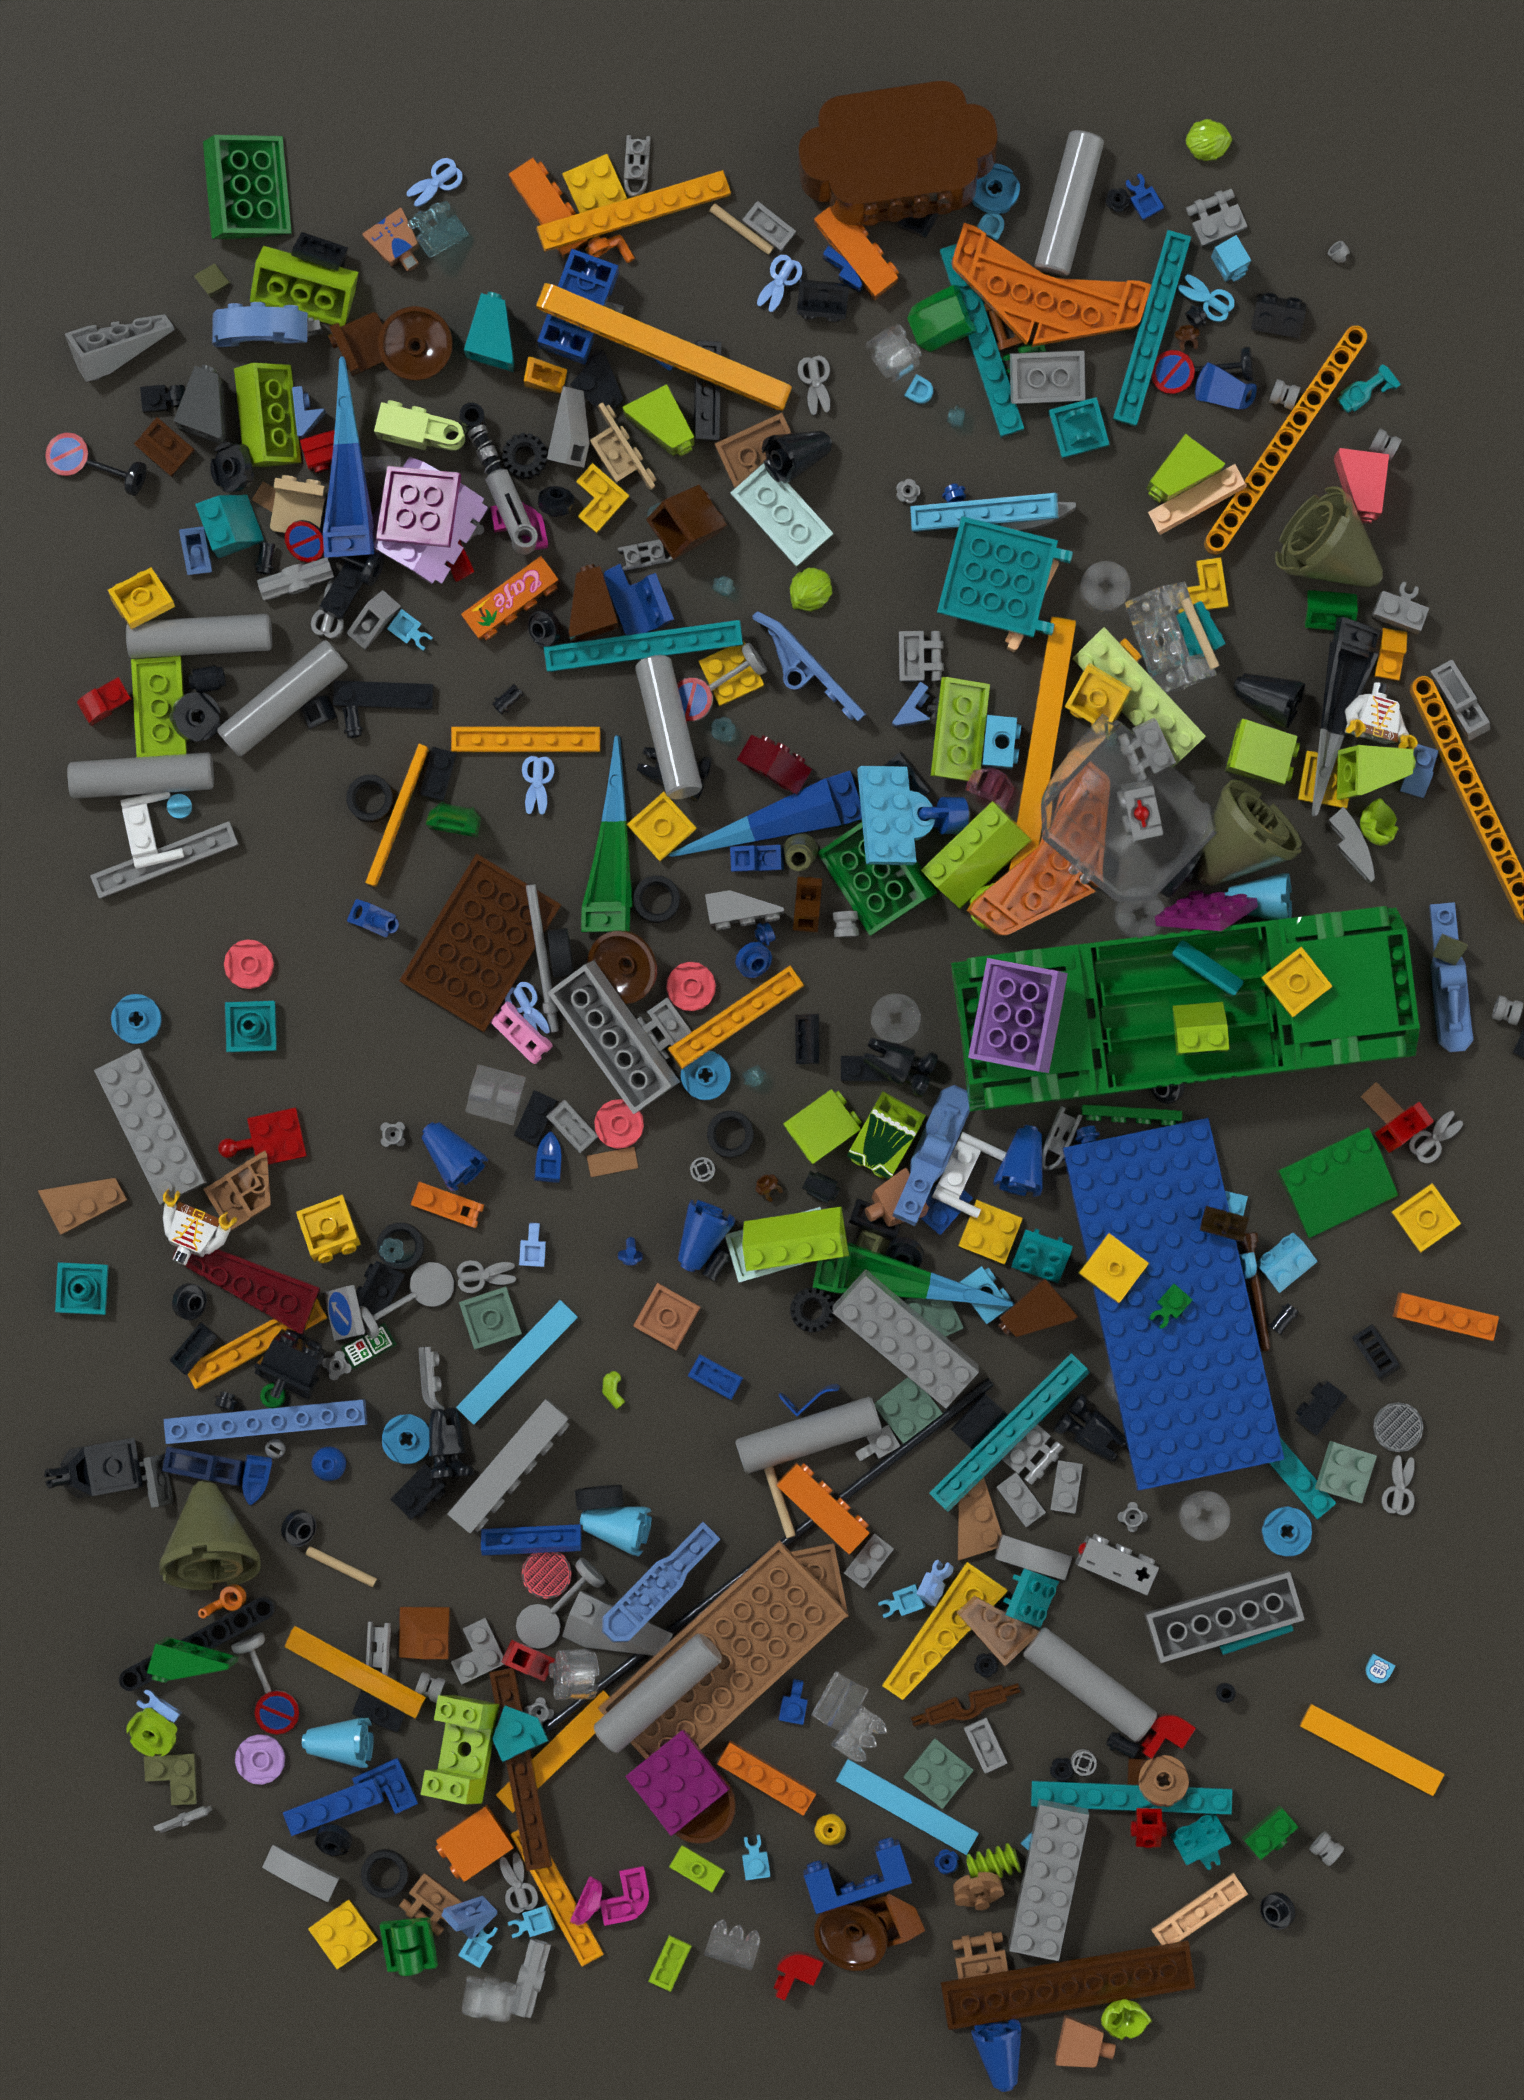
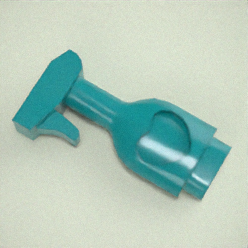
M1382 364L1375 376L1366 382H1353L1340 392L1341 395L1336 400L1346 413H1349L1351 410L1355 412L1369 401L1372 390L1383 381L1386 384L1381 389V393L1392 388L1395 390L1401 384L1391 370Z

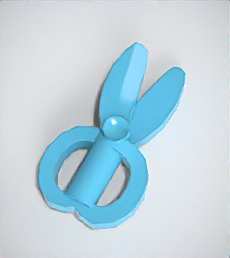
M1187 274L1185 280L1194 289L1179 285V292L1192 301L1204 302L1203 310L1207 314V318L1213 322L1226 320L1228 312L1234 308L1232 295L1222 289L1214 290L1210 294L1203 282ZM1222 295L1226 297L1229 305L1227 306L1215 298V296ZM1208 306L1220 312L1222 316L1218 317L1211 314Z

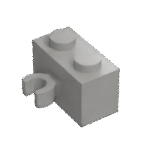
M1403 582L1399 586L1400 597L1382 591L1379 594L1371 618L1418 635L1422 630L1429 611L1428 607L1411 601L1418 594L1419 588L1415 586L1413 592L1407 594L1404 590L1406 582Z

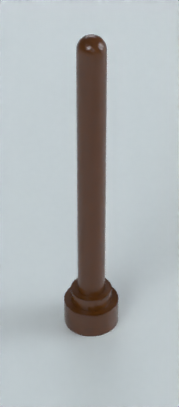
M1258 1232L1245 1233L1244 1242H1239V1245H1242V1249H1245V1253L1254 1252L1255 1259V1248L1257 1247V1242H1259ZM1257 1265L1256 1274L1249 1279L1260 1349L1266 1352L1270 1349V1342Z

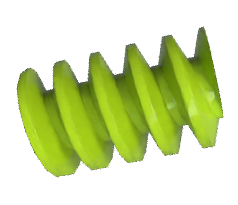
M1005 1843V1851L996 1846L995 1854L989 1848L986 1849L985 1857H983L980 1851H977L975 1860L970 1854H967L966 1862L971 1879L978 1877L980 1872H995L1002 1878L1003 1870H1006L1010 1876L1012 1875L1013 1867L1021 1873L1015 1848L1013 1849L1009 1843Z

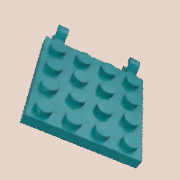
M961 516L937 614L1032 638L1035 631L1052 636L1055 624L1038 620L1053 559L1070 564L1073 552L1056 548L1058 540Z

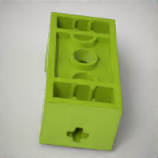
M438 1695L434 1720L445 1722V1730L438 1769L425 1770L421 1795L465 1805L481 1804L483 1802L493 1745L492 1738L495 1733L500 1704L458 1695ZM465 1742H468L471 1746V1752L468 1756L462 1753V1745Z

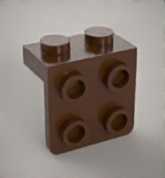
M375 312L341 327L339 323L330 326L332 334L328 335L334 349L339 347L351 376H355L383 363L378 349V337L383 324Z

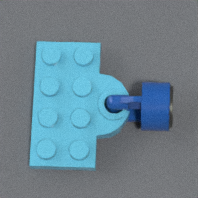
M860 766L857 769L866 864L914 865L916 863L914 841L924 837L932 828H937L940 834H959L970 823V807L964 797H941L937 807H933L925 796L919 792L910 791L907 767Z

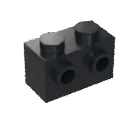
M1326 1380L1315 1385L1310 1392L1313 1396L1307 1403L1305 1401L1302 1402L1295 1412L1297 1416L1294 1420L1316 1436L1347 1398L1343 1392Z

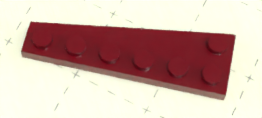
M219 1249L211 1254H205L203 1257L191 1253L185 1266L300 1334H303L321 1290L319 1287Z

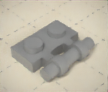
M1232 189L1224 192L1222 190L1214 193V196L1205 200L1198 199L1194 201L1193 205L1186 207L1189 217L1198 213L1200 220L1192 223V227L1201 247L1248 227L1239 205L1236 204L1231 207L1227 205L1226 201L1235 198ZM1218 205L1220 212L1208 216L1206 209Z
M899 631V682L924 681V672L926 671L932 672V681H941V672L944 671V663H941V649H944L943 641H941V631H931V641H924V631ZM924 649L931 650V663H924Z
M1155 718L1132 728L1135 738L1129 740L1126 733L1118 737L1121 744L1120 750L1123 755H1126L1130 763L1129 769L1132 774H1135L1139 782L1147 778L1144 772L1146 767L1149 766L1155 774L1176 763ZM1141 747L1145 756L1141 759H1138L1135 749Z
M668 998L647 1011L652 1018V1021L646 1024L642 1017L636 1019L664 1060L669 1058L664 1049L669 1045H674L691 1033V1030ZM656 1027L659 1028L665 1037L661 1042L657 1040L651 1031Z
M1037 1424L1002 1460L1018 1474L1024 1467L1029 1469L1030 1472L1024 1479L1032 1485L1037 1478H1042L1045 1474L1043 1471L1049 1464L1059 1458L1058 1454L1064 1447L1057 1441L1051 1448L1045 1445V1442L1051 1436ZM1040 1449L1045 1455L1034 1465L1030 1460Z

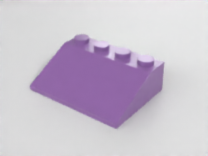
M987 958L968 1058L1049 1073L1068 973Z

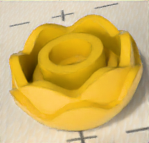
M835 1814L821 1816L816 1822L815 1836L824 1845H836L845 1836V1823ZM828 1828H832L833 1831L828 1832Z

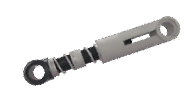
M467 403L460 409L459 424L462 426L463 431L469 435V438L473 439L472 445H475L477 448L476 454L480 463L486 468L485 474L488 476L485 481L510 535L513 549L522 555L530 554L536 548L537 531L531 525L508 470L501 468L499 464L501 460L497 459L498 454L495 446L491 445L492 440H489L487 437L488 431L482 407L477 403ZM472 414L478 419L475 422H469L465 417ZM526 535L530 537L531 541L529 543H522L518 538Z

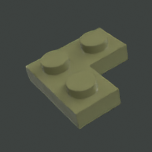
M195 1753L166 1754L165 1756L154 1755L153 1757L144 1756L145 1782L170 1780L171 1805L197 1804Z

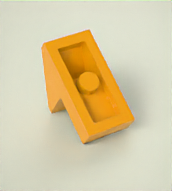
M1382 628L1383 633L1374 677L1399 681L1403 657L1407 649V632Z

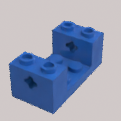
M571 249L558 287L604 306L608 295L611 296L619 275V267L616 264ZM547 314L537 340L538 347L585 365L594 343V333Z
M889 1837L878 1841L879 1845L875 1846V1852L883 1876L879 1877L878 1874H872L864 1877V1882L855 1885L854 1881L842 1884L838 1891L835 1889L827 1862L822 1864L821 1860L807 1864V1869L803 1870V1874L816 1914L911 1884V1877L899 1840L893 1841V1838Z

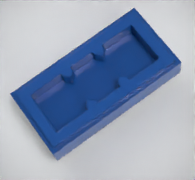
M700 1354L688 1374V1377L732 1400L743 1377Z

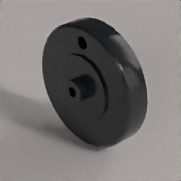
M1192 844L1178 861L1173 860L1168 867L1171 871L1159 889V892L1166 898H1170L1184 881L1188 883L1194 876V873L1191 871L1203 853L1200 847Z

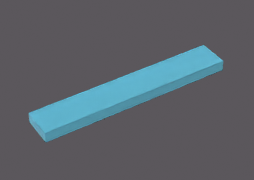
M1057 493L911 506L912 531L959 528L961 516L991 524L1059 519Z
M559 1300L456 1408L474 1425L578 1316Z
M847 1759L836 1779V1782L967 1855L979 1834L972 1828L850 1759Z

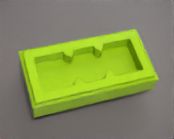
M681 1845L669 1866L710 1892H713L725 1872L721 1867L684 1845Z
M669 1935L648 1982L671 1992L692 1945Z

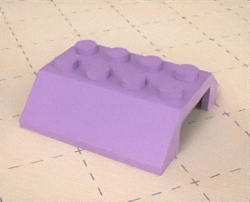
M409 457L403 466L404 468L439 471L427 463ZM460 483L451 547L446 548L378 541L376 535L381 510L380 504L372 517L374 524V551L381 552L431 584H433L434 580L442 584L451 570L444 565L447 561L454 565L464 548L458 544V541L468 542L477 527L470 521L474 519L480 522L488 507L482 504L484 498Z

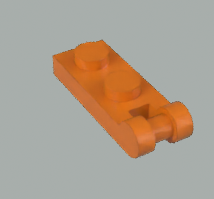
M422 1182L418 1183L411 1202L412 1206L473 1228H477L479 1221L476 1220L479 1212H482L484 1208L483 1204ZM463 1206L470 1208L467 1217L461 1215Z

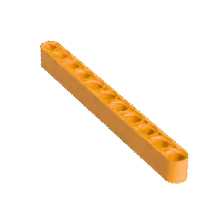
M544 283L536 304L537 309L776 410H784L792 386L552 284Z
M1352 326L1345 332L1245 479L1247 487L1234 495L1204 541L1205 549L1209 553L1217 555L1225 550L1367 340V333L1362 327ZM1349 334H1358L1361 342L1359 344L1351 343L1348 338ZM1338 353L1344 354L1347 358V363L1338 364L1335 361V355ZM1321 375H1331L1333 383L1330 385L1324 384L1321 381ZM1309 394L1317 395L1319 404L1311 405L1307 401V396ZM1296 414L1303 415L1306 423L1302 426L1295 424L1293 416ZM1281 435H1288L1292 440V444L1289 446L1282 445L1279 437ZM1274 455L1278 459V464L1276 466H1269L1265 461V457ZM1255 475L1261 476L1264 479V485L1261 487L1255 486L1251 481L1252 477ZM1239 496H1247L1250 499V505L1248 507L1240 506L1238 503ZM1224 517H1234L1237 525L1235 527H1227L1224 523ZM1213 536L1220 537L1223 541L1222 547H1213L1210 544V538Z
M1051 616L1050 623L1055 625L1052 636L1048 635L1016 823L1032 841L1010 861L1009 871L1039 846L1076 620Z
M1427 676L1418 677L1410 685V694L1436 749L1439 750L1438 753L1515 916L1519 922L1524 924V893L1521 897H1518L1512 892V887L1516 883L1522 885L1524 889V871L1433 680ZM1417 683H1425L1428 686V693L1425 695L1418 693L1416 689ZM1428 705L1437 706L1439 710L1437 717H1431L1427 713ZM1439 727L1448 729L1450 733L1448 739H1441L1438 736L1437 731ZM1455 749L1460 753V760L1458 762H1453L1449 759V750ZM1460 772H1467L1470 775L1471 781L1469 784L1460 782ZM1471 794L1480 796L1481 805L1479 807L1471 805L1469 801ZM1483 816L1491 819L1492 826L1490 829H1484L1481 826L1480 819ZM1492 839H1498L1502 842L1503 847L1500 852H1496L1491 848ZM1504 861H1508L1513 865V872L1511 874H1506L1502 871L1501 866Z

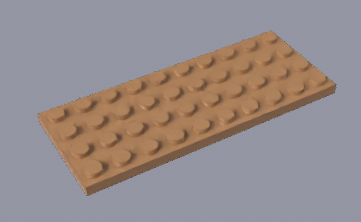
M779 1540L605 1700L598 1710L603 1715L608 1713L695 1634H703L719 1650L722 1656L721 1663L630 1742L647 1759L680 1731L685 1729L701 1750L847 1617L848 1612Z

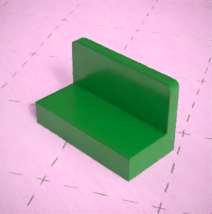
M1308 590L1305 628L1335 630L1336 621L1339 617L1356 621L1358 613L1356 594Z

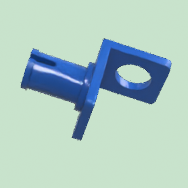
M359 899L355 900L347 922L363 927L383 937H387L389 933L396 932L399 926L395 914ZM360 907H362V914L358 919H356V912Z

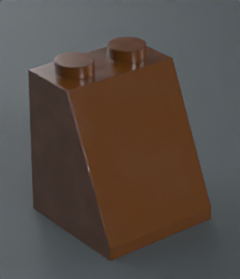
M700 484L663 500L646 519L673 560L718 535L727 526L723 515L717 511L710 500V496L702 489Z
M594 564L583 566L580 568L581 572L576 573L569 625V636L572 643L619 629L601 567H595Z
M1041 1279L1014 1303V1306L998 1317L1000 1320L998 1327L1006 1336L1012 1334L1013 1337H1018L1075 1320L1078 1316L1046 1279Z

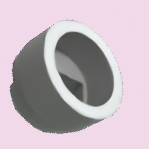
M1338 241L1330 247L1328 255L1335 262L1342 263L1350 256V250L1343 241Z
M272 1439L265 1446L267 1456L272 1459L282 1457L286 1449L285 1444L279 1439ZM270 1444L281 1450L278 1454L269 1449Z

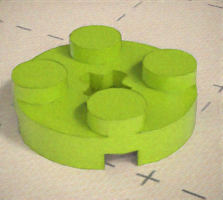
M145 1708L143 1711L136 1713L127 1724L126 1731L127 1734L130 1732L132 1737L130 1740L131 1744L144 1755L153 1757L155 1754H162L161 1756H165L176 1742V1725L169 1722L164 1716L156 1713L152 1708Z

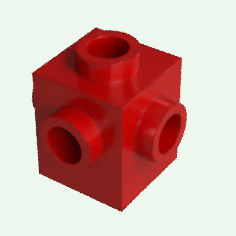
M1137 1808L1136 1820L1131 1821L1130 1828L1131 1837H1135L1136 1847H1161L1162 1837L1167 1835V1824L1162 1822V1809Z

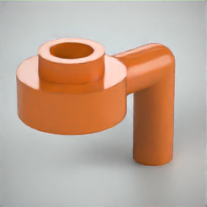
M615 235L608 239L600 238V236L594 237L587 242L588 246L585 249L588 255L598 258L611 248L617 246L626 263L635 259L621 235Z
M237 1584L225 1587L220 1593V1599L198 1611L199 1617L206 1618L222 1608L230 1611L241 1608L247 1599L245 1590ZM233 1592L237 1595L238 1600L234 1598Z

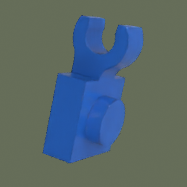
M793 1679L791 1696L783 1695L779 1721L803 1725L808 1699L801 1698L803 1680Z

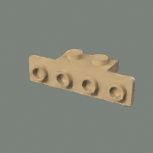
M602 402L597 408L609 425V428L589 440L615 483L637 470L648 489L652 490L656 487L653 483L656 481L654 474L649 468L645 470L640 462L643 460L640 452L636 447L631 448L627 442L630 438L623 426L618 427L615 423L614 418H616V415L610 405L605 406Z

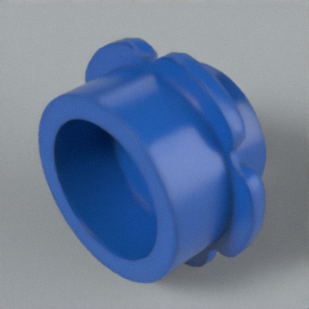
M957 483L951 484L945 488L942 498L947 503L961 502L966 498L964 493L965 487L959 486Z
M768 922L758 923L757 929L754 930L756 939L759 943H765L766 946H769L770 942L775 940L773 929Z
M1086 1126L1076 1130L1077 1137L1075 1139L1077 1142L1084 1144L1096 1141L1100 1134L1096 1132L1095 1126Z
M943 1849L935 1857L934 1864L939 1868L940 1873L948 1874L957 1870L959 1858L954 1851L950 1852L948 1849ZM946 1859L949 1860V1863H948V1864H945V1863H944V1861H945Z

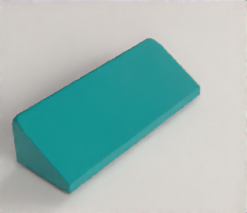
M1183 940L1172 952V956L1232 997H1235L1244 983L1242 979Z

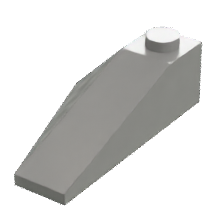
M163 314L137 318L132 324L126 325L120 324L117 321L111 322V327L97 329L96 325L86 326L65 333V337L77 368L87 382L98 380L102 376L112 373L172 332L174 327L167 316Z
M580 1591L569 1613L562 1637L586 1648L654 1656L670 1642L673 1633L647 1622L628 1642L613 1643L602 1632V1617L614 1605L585 1591Z

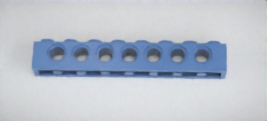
M365 1399L166 1418L164 1419L166 1444L366 1425Z

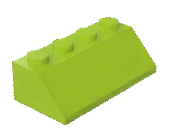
M263 246L255 263L250 302H263L267 307L284 308L285 305L299 306L300 311L308 313L307 318L313 317L314 320L319 319L320 322L331 325L339 323L340 327L346 325L355 295L359 272L340 267L339 271L327 269L321 265L291 256L292 253Z
M250 363L234 368L242 444L247 445L249 448L252 467L301 463L293 401L291 365Z
M992 801L921 871L947 898L961 909L978 889L984 887L1032 840L1000 805Z
M842 1207L744 1221L742 1248L746 1271L849 1256Z

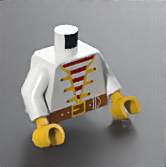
M1374 683L1372 694L1359 695L1346 708L1347 726L1345 733L1382 744L1399 741L1398 748L1404 749L1407 747L1415 749L1418 745L1417 739L1409 735L1399 710V703L1386 698L1389 685Z
M169 1188L163 1194V1201L165 1202L163 1211L164 1231L170 1244L178 1247L172 1259L173 1261L186 1266L191 1253L203 1257L205 1254H211L224 1245L231 1230L230 1227L237 1222L236 1217L228 1222L226 1219L228 1212L217 1218L184 1203L178 1202L176 1204L180 1197V1192L177 1190L175 1198H171L168 1194Z

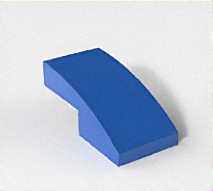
M828 246L823 253V259L842 270L839 274V281L849 284V287L860 293L862 282L856 271L843 256Z
M783 845L730 847L731 872L784 870Z

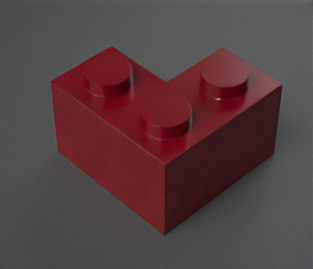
M751 734L737 761L750 770L767 777L781 788L798 795L812 770L804 764L806 760L796 753L789 754L791 749L778 742L774 745L775 742L764 735L760 739Z

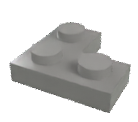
M486 1617L463 1628L473 1651L451 1661L461 1685L504 1665L501 1662L504 1655Z

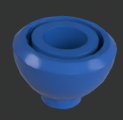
M323 1447L312 1458V1470L323 1481L337 1480L346 1469L345 1456L335 1447Z

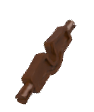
M1016 1683L1003 1688L999 1684L990 1688L971 1691L968 1694L970 1708L966 1710L961 1707L957 1697L950 1698L940 1704L926 1708V1713L911 1717L913 1726L915 1727L927 1722L930 1725H935L950 1719H972L979 1715L984 1708L1006 1702V1697L1021 1693L1018 1688L1019 1685Z

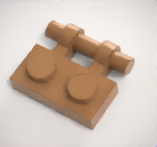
M424 1872L409 1892L410 1895L416 1898L415 1902L411 1904L404 1898L399 1907L406 1912V1916L410 1919L412 1917L415 1919L428 1917L419 1910L422 1904L434 1912L430 1918L432 1932L439 1937L444 1928L437 1924L438 1920L442 1918L447 1922L442 1917L444 1908L462 1903L463 1901Z
M989 1931L984 1932V1935L969 1937V1935L962 1936V1939L952 1940L953 1949H964L965 1956L955 1957L959 1979L1008 1971L1005 1950H994V1943L1003 1942L1002 1932L991 1933ZM986 1945L987 1952L972 1954L971 1947Z

